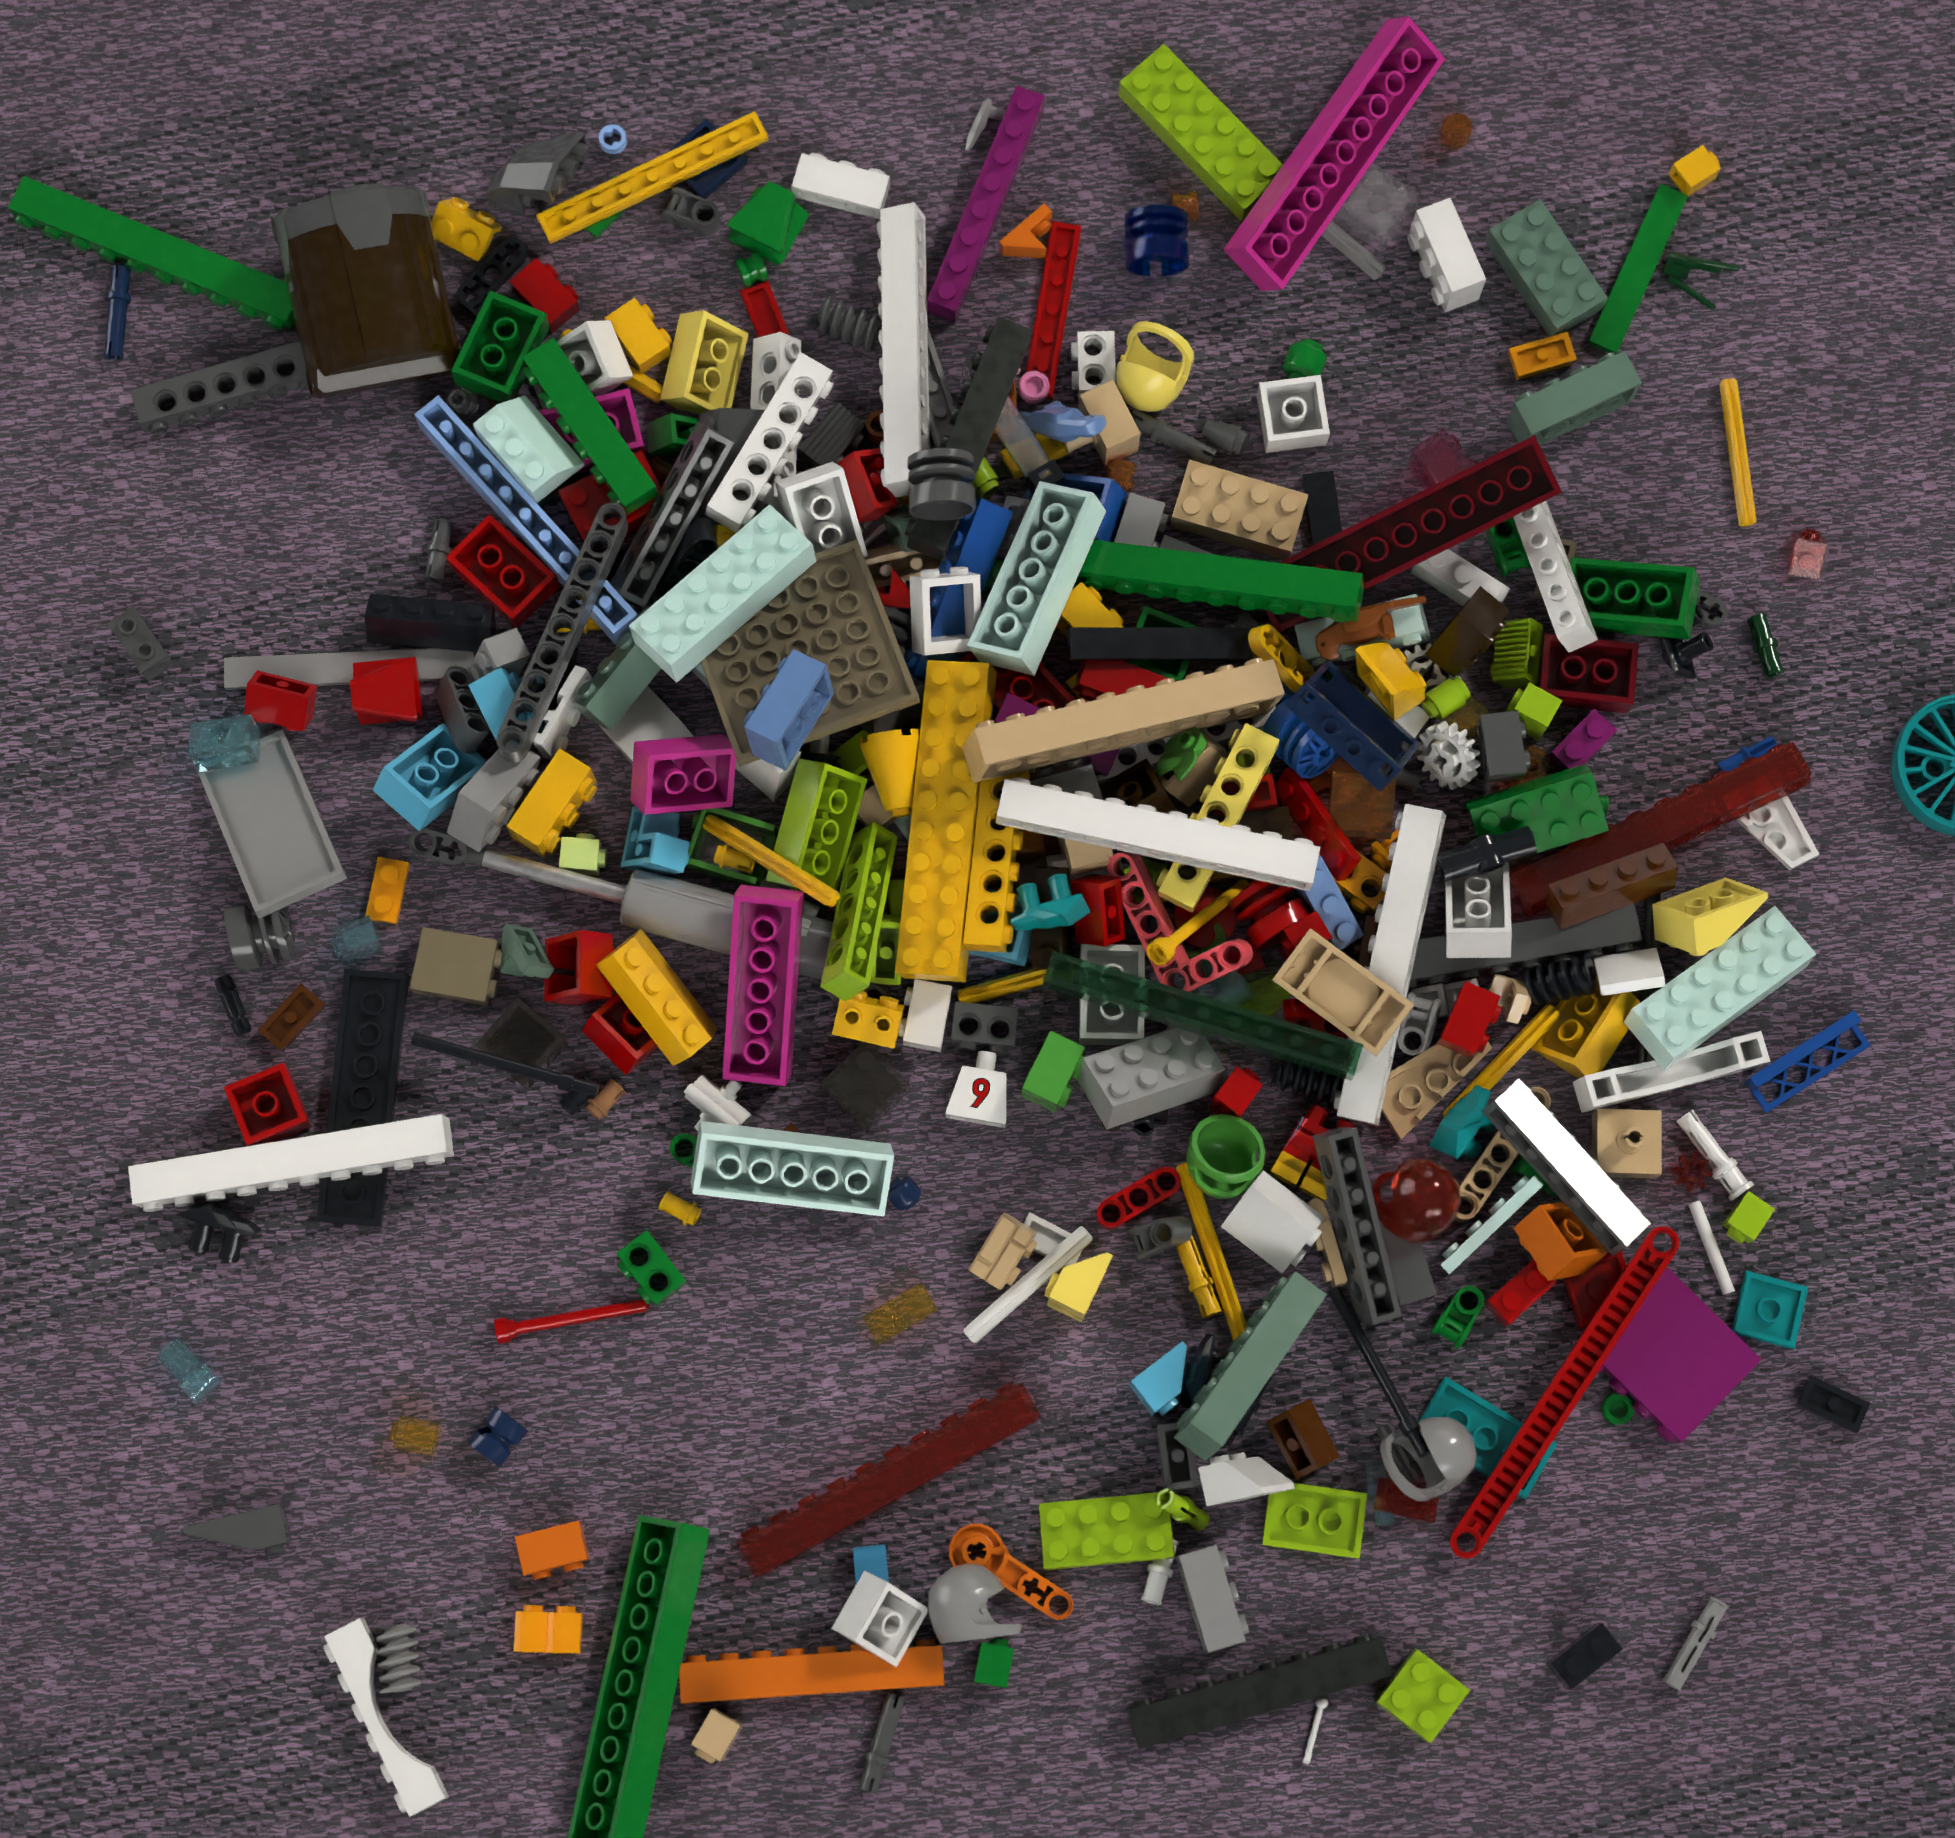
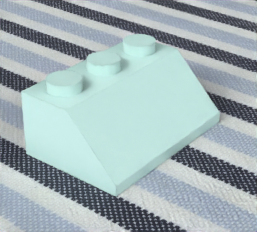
M525 395L497 404L473 423L477 436L536 503L540 502L585 465Z

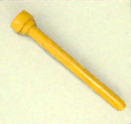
M1247 880L1238 881L1169 937H1158L1153 940L1146 948L1149 959L1156 965H1165L1174 957L1176 947L1226 908L1229 902L1244 887L1249 885V882Z

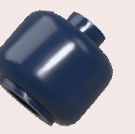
M897 1177L890 1183L891 1189L888 1191L887 1198L898 1210H908L919 1201L921 1190L912 1178L904 1177L900 1180Z

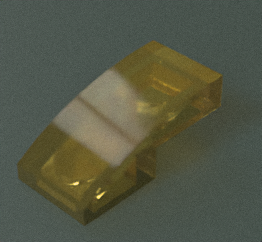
M919 1283L862 1318L875 1341L880 1345L935 1313L938 1309L923 1283Z

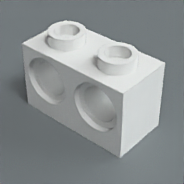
M1078 331L1077 342H1071V361H1077V371H1072V390H1078V399L1081 394L1111 380H1114L1116 384L1114 331ZM1096 347L1101 352L1098 355L1091 356L1085 352V349ZM1097 376L1102 382L1097 385H1091L1086 381V378Z

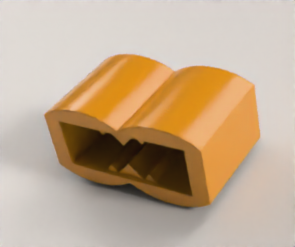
M523 1605V1611H516L514 1652L581 1654L583 1614L576 1613V1607L556 1606V1612H543V1606Z

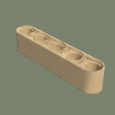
M1532 1087L1531 1089L1535 1096L1540 1099L1545 1108L1549 1109L1551 1104L1549 1093L1541 1087ZM1497 1130L1449 1200L1447 1211L1449 1216L1457 1222H1467L1479 1212L1519 1153L1499 1130ZM1492 1148H1502L1506 1153V1161L1503 1163L1496 1162L1491 1156ZM1474 1174H1484L1489 1180L1488 1187L1485 1189L1478 1188L1473 1181ZM1458 1199H1464L1470 1203V1214L1463 1215L1456 1210L1455 1203Z

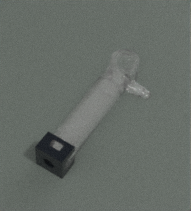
M976 355L969 357L963 363L961 372L962 387H964L967 379L973 381L969 373L975 371L971 368ZM1008 396L994 431L1026 478V486L1032 495H1034L1039 481L1063 486L1065 475L1055 460L1049 459Z

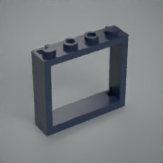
M1329 660L1285 704L1380 792L1401 771L1421 745ZM1326 670H1329L1334 675L1329 682L1321 676ZM1311 692L1315 697L1308 702L1305 697ZM1403 740L1411 745L1405 752L1398 747ZM1387 762L1389 766L1384 771L1381 767Z

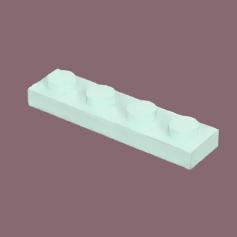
M1525 1175L1511 1188L1515 1194L1507 1202L1501 1198L1488 1210L1492 1216L1484 1224L1478 1220L1465 1232L1469 1238L1461 1246L1455 1242L1442 1254L1446 1260L1441 1266L1451 1274L1531 1198L1544 1183L1536 1175L1531 1179Z

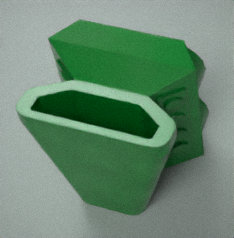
M768 181L762 188L756 187L749 201L728 221L726 226L732 229L728 239L734 245L750 253L758 251L762 259L774 265H781L788 256L796 237L802 231L809 213L796 203L794 193Z

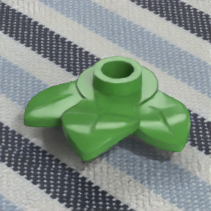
M1193 727L1169 739L1163 748L1165 753L1157 762L1156 775L1161 777L1174 769L1177 780L1181 782L1193 768L1197 757L1206 747L1207 740L1203 736V732L1197 727Z

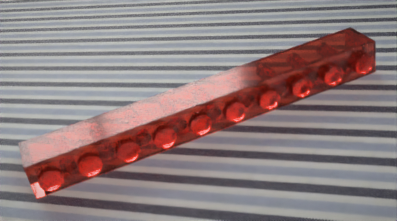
M1794 742L1786 745L1778 744L1769 749L1767 754L1757 759L1750 757L1739 764L1738 768L1729 772L1726 770L1720 771L1713 775L1710 781L1706 783L1690 785L1682 791V794L1672 799L1665 797L1644 812L1638 810L1631 813L1623 822L1616 825L1608 824L1609 831L1571 842L1567 848L1559 852L1556 850L1544 854L1540 861L1531 865L1523 864L1516 867L1512 874L1509 875L1510 889L1525 917H1530L1547 909L1548 884L1664 843L1670 851L1810 785L1812 772Z
M1012 1381L996 1390L999 1396L988 1402L985 1397L977 1400L968 1406L970 1412L959 1418L957 1413L945 1418L940 1422L942 1428L933 1433H930L929 1429L922 1431L911 1438L914 1444L903 1450L900 1445L890 1449L883 1454L885 1460L875 1466L872 1461L867 1462L854 1470L857 1476L845 1481L841 1477L826 1486L828 1492L817 1498L815 1493L797 1502L800 1508L788 1514L787 1510L784 1509L770 1517L771 1524L760 1530L758 1525L740 1534L743 1540L738 1542L737 1545L755 1578L757 1579L1041 1419V1415L1023 1383L1015 1386Z

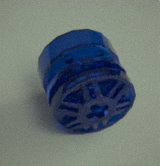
M1147 205L1127 212L1124 217L1125 239L1129 242L1125 246L1126 269L1138 276H1150V262H1161L1162 276H1172L1189 268V244L1185 241L1188 237V213L1184 209L1170 205Z

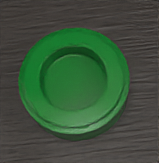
M1617 1392L1611 1393L1602 1401L1601 1413L1610 1424L1622 1425L1632 1418L1634 1414L1632 1406L1634 1404L1626 1394L1621 1397Z

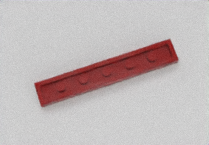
M1056 221L1051 223L1026 373L1029 371H1039L1048 378L1049 393L1045 398L1048 400H1053L1082 229L1081 225Z

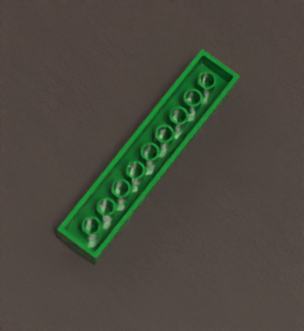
M644 1515L638 1516L567 1838L644 1837L710 1529Z

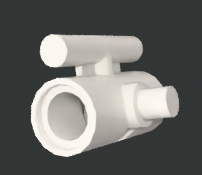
M704 1074L694 1083H690L684 1090V1097L701 1111L699 1115L701 1119L694 1128L698 1131L700 1121L740 1126L743 1123L747 1124L752 1114L735 1101L737 1098L736 1093L743 1086L742 1083L730 1080L726 1086L722 1085L719 1088Z

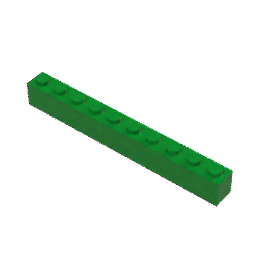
M23 176L8 206V209L15 218L14 221L24 228L31 229L32 226L43 229L42 233L51 239L59 240L60 237L68 239L73 247L86 252L90 248L97 251V255L108 262L114 263L117 259L126 263L125 266L131 268V271L142 274L143 271L154 274L153 278L165 285H170L171 282L179 284L184 292L192 296H198L199 293L209 297L210 302L222 308H225L227 304L237 308L236 311L246 318L253 319L254 316L265 319V324L276 330H281L282 327L292 330L295 324L287 283L266 273L26 176Z
M1093 540L1074 584L1078 585L1082 582L1087 588L1092 586L1096 591L1108 589L1125 595L1131 593L1146 594L1148 597L1156 599L1170 597L1182 602L1201 601L1213 606H1223L1224 604L1238 606L1243 610L1263 609L1269 610L1274 614L1295 613L1306 618H1331L1337 622L1358 621L1364 592L1363 573Z

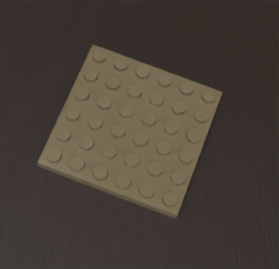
M857 539L816 553V562L701 661L739 767L760 760V758L752 754L744 728V721L747 714L751 710H755L760 703L764 687L767 684H772L777 676V668L782 659L788 658L793 649L827 665L834 695L803 744L920 703L919 695Z

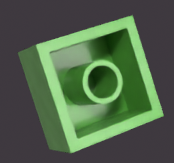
M1050 1030L1022 1087L1021 1097L1056 1113L1059 1106L1065 1108L1073 1092V1086L1070 1083L1073 1078L1078 1080L1081 1072L1080 1068L1084 1058L1085 1047Z

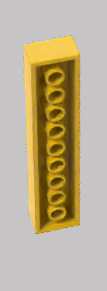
M927 660L895 973L904 979L966 983L969 950L963 944L981 781L972 782L962 746L978 723L992 720L997 671L990 663Z

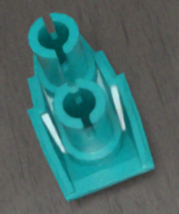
M1055 874L1047 880L1052 901L1040 904L1035 883H1025L1017 888L1023 912L1012 918L1010 922L1015 930L1071 926L1089 914L1090 909L1082 894L1071 896L1067 875Z
M1476 1085L1464 1098L1461 1097L1454 1108L1449 1109L1439 1124L1429 1146L1456 1159L1461 1154L1468 1159L1476 1158L1480 1154L1482 1146L1474 1139V1136L1479 1129L1488 1133L1496 1128L1482 1112L1486 1108L1491 1091Z

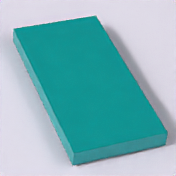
M1446 1376L1443 1378L1419 1420L1420 1424L1422 1419L1430 1417H1449L1463 1424L1472 1435L1477 1458L1474 1470L1486 1477L1494 1469L1503 1452L1507 1449L1509 1443L1523 1424V1422ZM1552 1441L1517 1496L1526 1500L1558 1443Z

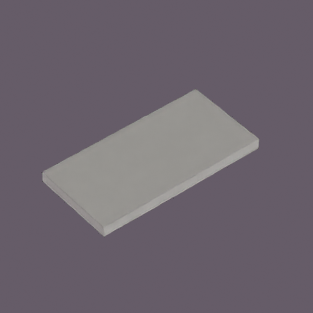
M283 729L196 768L253 909L259 919L347 879Z

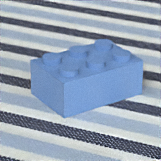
M795 649L792 650L788 658L782 659L777 668V676L772 684H767L764 687L760 703L755 710H751L747 714L744 721L745 732L754 756L785 771L788 769L834 695L826 664Z

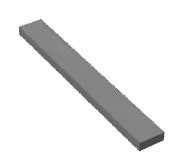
M426 648L224 658L225 690L247 689L248 681L257 670L318 686L350 685V680L353 679V663L416 657L420 681H441L447 668L453 665L461 666L471 674L470 667L475 657V652Z

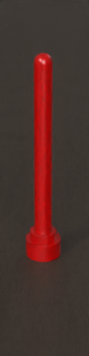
M643 1299L517 1322L514 1319L508 1320L507 1317L494 1319L498 1345L510 1343L511 1339L517 1338L518 1334L645 1312L649 1309V1304L647 1305Z

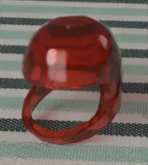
M1428 1158L1407 1160L1400 1164L1396 1171L1385 1172L1378 1176L1371 1187L1378 1218L1382 1225L1396 1237L1411 1243H1425L1443 1234L1453 1224L1461 1203L1459 1184L1452 1172L1439 1161ZM1386 1180H1392L1393 1198L1389 1203H1384L1380 1198V1187Z

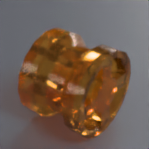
M1454 113L1445 118L1440 131V140L1445 147L1457 150L1466 146L1472 132L1470 119L1460 113Z
M1196 190L1189 191L1185 195H1180L1178 192L1171 193L1173 223H1180L1183 219L1199 220Z
M1125 460L1107 461L1105 469L1108 472L1107 478L1113 479L1127 493L1134 491L1135 483L1132 481V476L1136 473V464Z

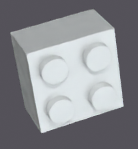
M1321 375L1259 383L1257 401L1265 453L1327 445L1330 431Z

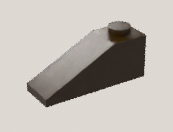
M1037 867L1035 884L1040 904L1052 901L1050 887L1047 882L1049 877L1055 874H1066L1070 889L1068 867ZM1072 925L1035 928L1031 930L1032 968L1064 970L1073 957Z

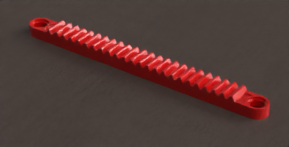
M1666 1226L1653 1228L1646 1235L1621 1275L1617 1278L1608 1295L1602 1301L1572 1350L1560 1365L1551 1382L1539 1397L1530 1414L1524 1420L1515 1437L1511 1440L1507 1449L1503 1452L1494 1469L1488 1475L1486 1481L1482 1484L1480 1490L1452 1531L1449 1545L1458 1557L1471 1559L1477 1556L1676 1254L1679 1247V1238L1673 1229ZM1659 1233H1665L1671 1239V1246L1665 1252L1657 1251L1653 1245V1239ZM1470 1533L1474 1536L1475 1546L1472 1550L1462 1551L1458 1548L1457 1538L1460 1534Z

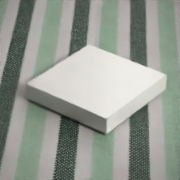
M1657 948L1593 957L1600 992L1603 996L1665 986V977Z

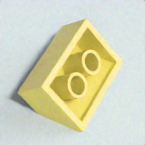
M705 310L680 314L660 400L679 410L697 414L717 408H732L749 333Z
M1104 1253L1063 1267L1060 1275L1054 1272L1045 1289L1044 1296L1048 1298L1047 1306L1082 1322L1113 1255Z

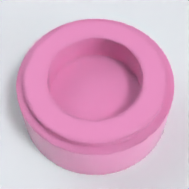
M1039 371L1025 373L1019 380L1018 390L1021 398L1032 404L1042 402L1049 393L1048 378Z

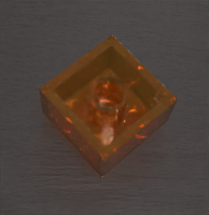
M1330 768L1327 811L1345 836L1391 839L1396 776L1380 792L1356 769Z

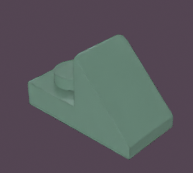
M505 924L502 934L501 951L503 953L500 972L521 977L526 975L528 977L537 976L549 979L554 971V967L532 928Z

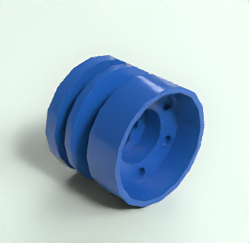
M1308 696L1305 697L1308 702L1312 700ZM1289 697L1270 714L1264 725L1263 732L1280 740L1275 755L1283 759L1301 778L1310 779L1326 771L1338 759L1339 754L1285 705L1292 698Z

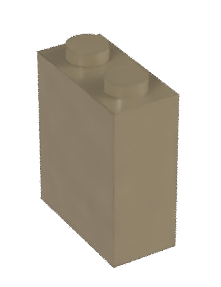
M422 927L410 989L414 994L488 1006L489 1000L495 999L497 995L498 981L494 980L496 968H500L503 953L500 949L501 945L495 939Z

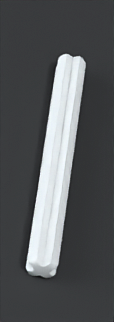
M1082 1226L1077 1228L964 1328L966 1336L973 1343L981 1340L1049 1280L1054 1272L1057 1273L1091 1243L1093 1238L1090 1233Z

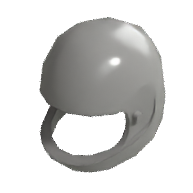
M1430 1417L1420 1421V1433L1430 1451L1427 1456L1419 1458L1409 1438L1404 1437L1401 1431L1393 1432L1382 1440L1380 1453L1384 1466L1396 1486L1408 1497L1416 1501L1426 1502L1456 1487L1473 1471L1477 1458L1473 1437L1463 1424L1453 1418ZM1392 1443L1402 1446L1417 1461L1424 1474L1427 1488L1415 1487L1400 1473L1391 1453Z
M966 1563L952 1567L935 1580L928 1592V1614L933 1631L941 1644L1021 1633L1022 1624H998L990 1616L987 1609V1599L1002 1591L1005 1587L1000 1579L983 1565Z

